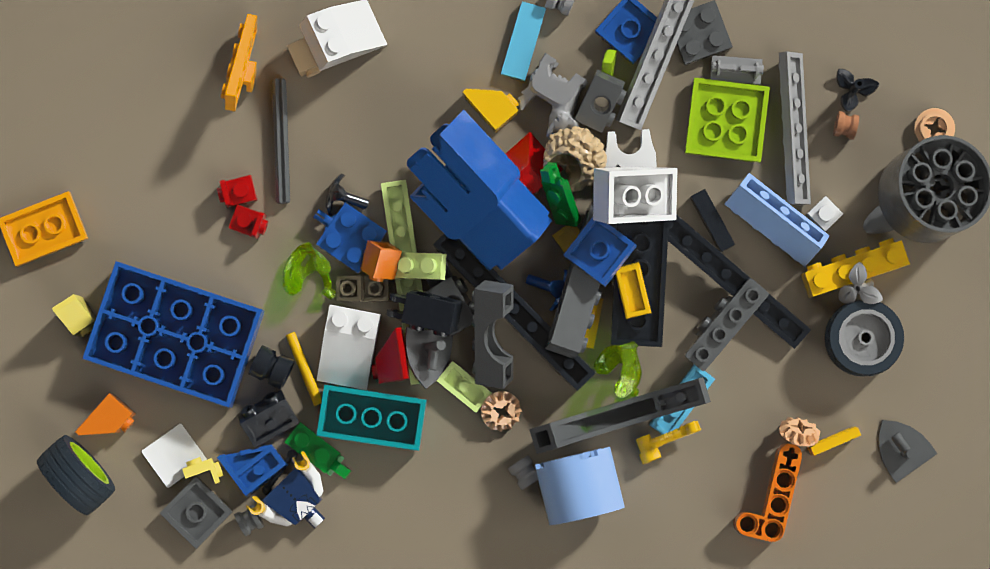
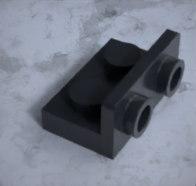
M282 390L268 393L263 400L256 404L245 406L237 414L240 425L255 448L299 424V420Z

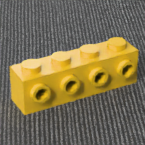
M891 238L879 242V248L870 250V247L867 246L855 250V256L846 258V255L843 254L831 258V264L822 266L821 262L807 266V272L802 273L801 277L808 297L811 298L853 284L849 279V274L853 266L858 262L865 266L867 279L910 265L902 240L894 242V239Z

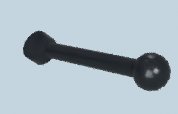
M291 449L288 451V457L285 460L286 464L289 465L292 458H297L298 453L295 450ZM285 469L274 476L269 484L262 488L264 495H268L272 491L273 485Z

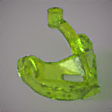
M307 242L299 245L288 258L283 271V288L289 295H296L301 291L305 278L317 270L324 284L321 293L331 300L336 295V291L331 288V279L328 274L331 270L330 263L324 258L323 254L312 247L311 243ZM309 255L310 258L306 265L303 267L301 264L304 261L305 257Z
M634 341L624 345L606 347L594 363V370L600 375L609 374L619 363H623L621 375L614 387L615 394L620 398L627 397L628 395L636 397L639 393L637 386L640 383L642 371L636 351L638 345Z

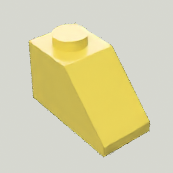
M73 294L52 308L72 335L85 337L92 332L96 317L83 297Z

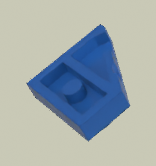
M273 445L261 446L252 450H242L228 455L223 454L217 457L246 497L250 496L288 466Z

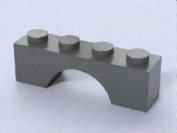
M484 280L472 293L475 312L472 318V326L475 327V337L472 343V349L475 351V361L472 371L475 374V384L504 389L513 380V355L506 352L500 346L494 329L496 320L504 318L513 309V285Z

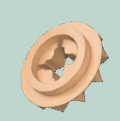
M930 108L923 111L915 121L914 134L920 142L931 137V130L926 126L932 125L936 119H938L937 128L944 132H936L934 136H954L955 124L950 114L939 108Z
M497 391L490 394L482 404L481 417L483 422L490 429L500 432L512 429V426L519 422V416L522 412L520 401L507 391ZM504 406H506L505 410L508 412L509 416L501 415L498 418L499 414L496 412L494 407L502 409Z
M788 417L781 422L779 427L781 436L794 445L812 446L819 441L820 430L816 428V424L809 423L807 419L801 420L799 417L796 419Z

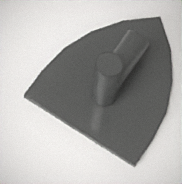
M406 327L405 350L409 366L415 378L427 389L438 380L449 362L453 336L448 334V337L434 335L433 330L424 329V331H417Z
M882 420L879 431V450L888 473L896 483L938 454L930 442L911 426L896 421Z

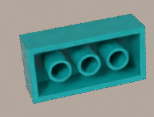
M324 385L316 436L420 451L427 400Z

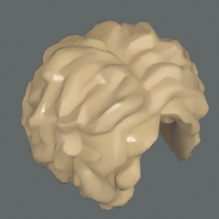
M577 126L572 127V129H559L557 133L550 134V140L545 146L543 167L548 162L566 165V173L569 176L568 181L572 192L583 190L586 185L592 186L594 183V168H605L607 163V155L603 150L604 144L600 142V139L594 137L589 129Z

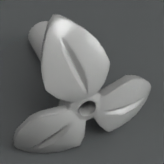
M861 262L855 264L849 274V279L854 286H843L839 292V300L846 304L853 303L857 294H860L864 303L876 304L881 302L883 297L873 287V280L867 279L865 266Z

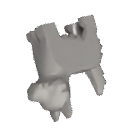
M545 53L539 62V67L531 74L529 86L521 91L523 95L518 97V100L520 101V110H523L535 96L552 105L549 127L546 137H549L550 134L557 133L559 129L579 127V122L574 120L573 114L583 88H586L588 82L577 73L569 81L566 78H562L561 75L557 77L554 73L552 74V69L557 68L559 63L556 62V59Z

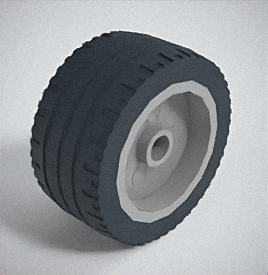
M861 299L845 304L834 312L825 330V347L830 359L842 371L854 376L866 377L883 373L898 360L904 346V330L901 321L892 309L881 302L868 304L864 303ZM863 333H866L865 336L868 337V342L861 340Z

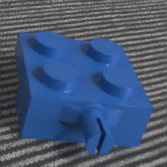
M346 202L332 218L319 209L317 213L324 219L317 214L313 218L325 225V229L316 245L359 274L367 241L381 242L387 231Z

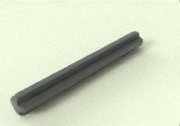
M276 78L272 80L276 202L278 204L290 203L287 90L286 80Z

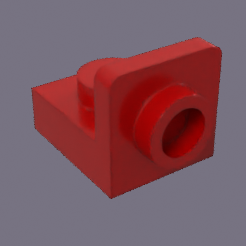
M251 175L228 181L221 180V187L217 188L220 203L225 202L228 208L237 206V204L241 205L258 200Z
M237 204L228 228L258 239L260 234L264 235L269 221L265 220L267 216L265 213Z

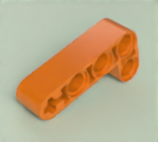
M785 443L777 449L762 514L739 513L734 519V527L738 533L769 542L779 541L783 537L802 459L801 449L797 445ZM789 448H791V453L795 454L794 459H789L787 465L793 467L792 471L779 468L780 464L786 465L787 457L783 456V452L789 451ZM784 472L789 476V483L785 487H780L777 483V477L780 473ZM775 498H781L783 501V508L779 512H774L771 508V502ZM744 517H750L753 521V526L748 531H743L740 527V521ZM769 523H775L778 528L776 535L773 537H768L765 533V527Z

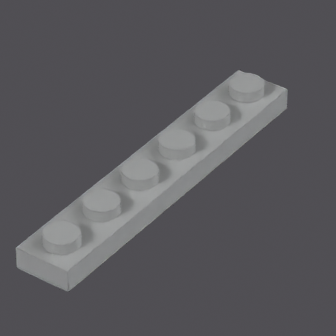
M694 0L664 1L616 121L638 130L642 129Z
M786 51L779 53L787 203L790 205L811 204L803 53Z

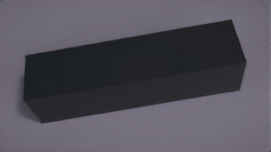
M706 189L692 195L690 199L717 249L723 252L734 246L735 243Z

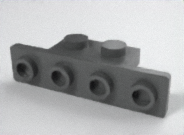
M749 278L733 297L728 296L726 299L722 297L715 304L714 309L716 311L711 317L706 316L697 326L699 331L695 335L699 338L685 353V357L701 371H705L768 297L769 293L756 281Z

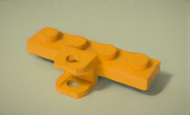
M247 14L245 24L240 23L238 31L240 42L234 44L233 58H231L226 83L223 84L221 99H225V110L236 111L242 85H246V92L252 93L257 62L249 61L257 34V15Z

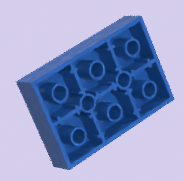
M116 261L82 359L232 408L265 311Z

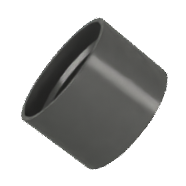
M939 135L920 141L896 156L882 173L878 187V199L883 216L889 225L901 236L920 243L939 242L973 226L984 216L990 206V167L986 159L972 144L954 136ZM920 153L924 162H920L915 157V154ZM936 155L941 157L943 166L936 163ZM915 169L920 170V179L916 177ZM902 185L914 186L911 190L912 192L903 193ZM933 186V189L942 191L936 194V191H931L930 187ZM961 192L967 195V203L962 201ZM918 198L925 200L923 205L919 203ZM941 208L948 211V217L942 215ZM958 211L963 216L960 221L957 216ZM926 212H931L928 223L921 220Z

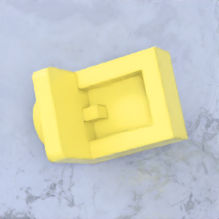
M201 457L186 462L187 467L182 469L185 479L210 470L214 482L217 484L221 482L219 477L224 476L219 461L214 463L212 458L202 461Z

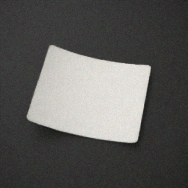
M178 424L142 450V454L167 488L185 477L182 469L187 467L186 462L201 457L202 461L207 460L182 424Z

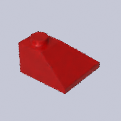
M529 132L505 154L520 170L521 176L519 180L535 196L543 189L540 170L544 168V152L546 149ZM557 165L559 172L561 173L564 169L560 165Z
M401 327L394 329L376 356V364H371L373 379H378L379 384L410 379L403 329Z

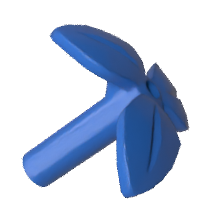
M564 270L563 280L548 281L531 274L526 279V284L546 290L555 297V302L549 311L555 310L558 306L567 270Z

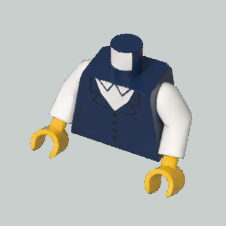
M304 451L301 452L304 459L297 462L292 458L296 468L262 501L257 496L252 497L257 502L256 506L250 508L246 505V508L252 514L259 515L270 523L290 526L292 524L296 526L304 518L314 529L325 519L315 508L323 500L321 498L323 494L321 476Z

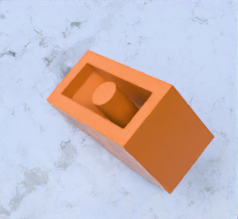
M109 393L75 433L78 435L119 433L121 430L126 432L134 423L132 418L136 413L113 393Z

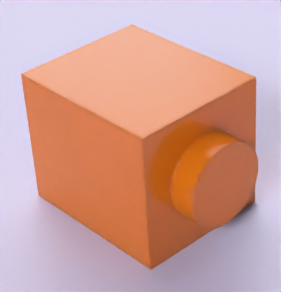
M367 241L360 270L368 274L369 279L373 281L394 280L402 251L389 242Z

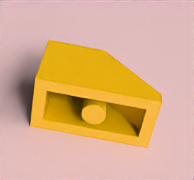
M465 89L462 92L463 97L495 133L519 113V110L516 108L519 103L510 93L506 96L502 91Z

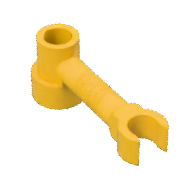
M698 421L690 422L655 438H651L650 434L636 439L641 452L639 457L642 464L661 458L658 447L701 431Z

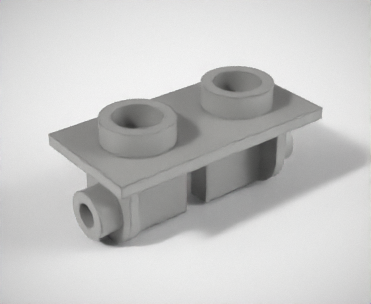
M712 55L710 79L761 85V75H763L764 65H762L763 59Z

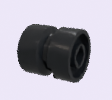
M262 345L254 358L248 375L259 380L266 378L269 385L282 390L293 369L295 360L283 354L277 357L276 351Z

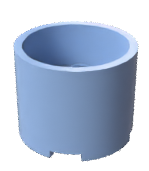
M610 447L535 464L549 525L581 520L625 508Z

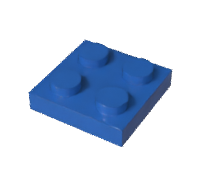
M621 0L595 30V33L634 65L644 52L657 17L638 0Z
M592 217L564 253V256L606 287L637 245L611 225L595 221Z

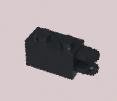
M418 290L407 292L406 296L390 293L389 300L405 305L403 311L393 308L387 309L386 315L401 319V323L409 324L410 329L424 331V328L433 330L434 335L448 337V334L458 330L463 301Z

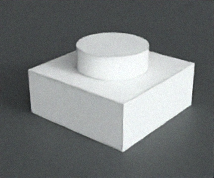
M825 196L807 215L825 232L843 213Z

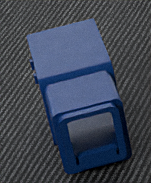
M462 110L450 124H443L430 137V142L434 146L432 150L446 164L445 166L427 148H420L407 160V167L422 182L410 195V198L448 238L459 239L488 271L494 266L502 270L536 242L552 220L548 216L550 212L519 180L521 174L518 167L469 114Z

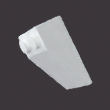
M367 0L323 9L307 15L299 24L320 71L387 46Z
M594 168L593 220L607 224L676 220L677 168Z
M335 305L329 306L317 381L367 390L381 321L380 314Z

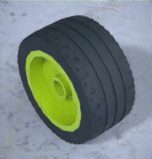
M67 435L56 440L37 459L38 468L55 491L74 509L84 515H89L95 511L115 491L113 481L98 461L82 445Z

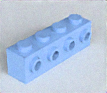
M750 173L725 203L733 213L743 218L755 230L761 232L774 245L779 246L804 267L820 251L830 236Z

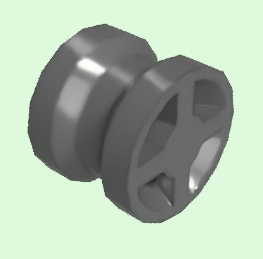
M248 509L243 513L237 512L234 514L245 536L250 535L254 529L264 527L261 517L252 514Z

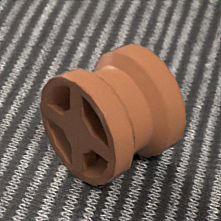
M839 111L834 125L833 136L839 137L844 135L848 139L854 140L858 129L859 115L848 116L845 112Z

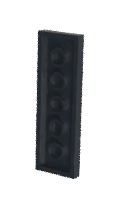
M669 220L616 223V230L637 245L622 266L639 262L651 313L626 319L616 276L614 275L610 344L662 347Z

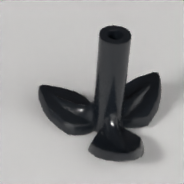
M838 69L836 74L839 87L849 90V92L841 96V105L846 112H850L857 107L859 101L856 93L869 96L877 90L880 84L871 78L857 79L854 82V75L846 69Z
M344 174L337 176L330 186V192L326 198V210L329 216H332L331 209L334 201L346 202L365 210L368 207L369 200L347 193L339 185L340 181L345 177Z

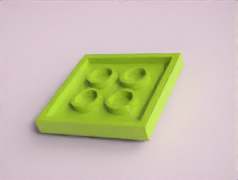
M694 77L684 154L761 163L770 87Z

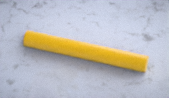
M292 332L286 335L287 341L313 405L317 406L321 404L322 397L296 333Z

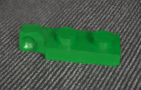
M548 162L540 170L541 182L555 224L576 227L581 222V218L569 181L561 177L557 163Z
M300 422L286 439L285 443L301 456V452L304 451L309 461L323 473L331 476L335 472L343 479H346L351 470L341 463L345 459L341 453L320 436H316V433Z

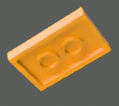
M69 191L0 218V228L16 267L88 239Z

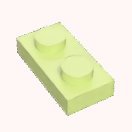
M402 252L395 278L445 280L447 254Z
M453 361L437 380V382L474 412H477L485 399L492 394L483 385L475 384V379Z

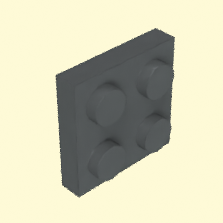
M715 0L691 8L677 41V47L684 66L732 49L733 47Z
M197 476L160 512L196 549L233 513Z

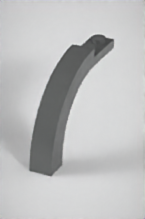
M702 377L529 430L536 454L633 424L700 406L711 401L704 378Z

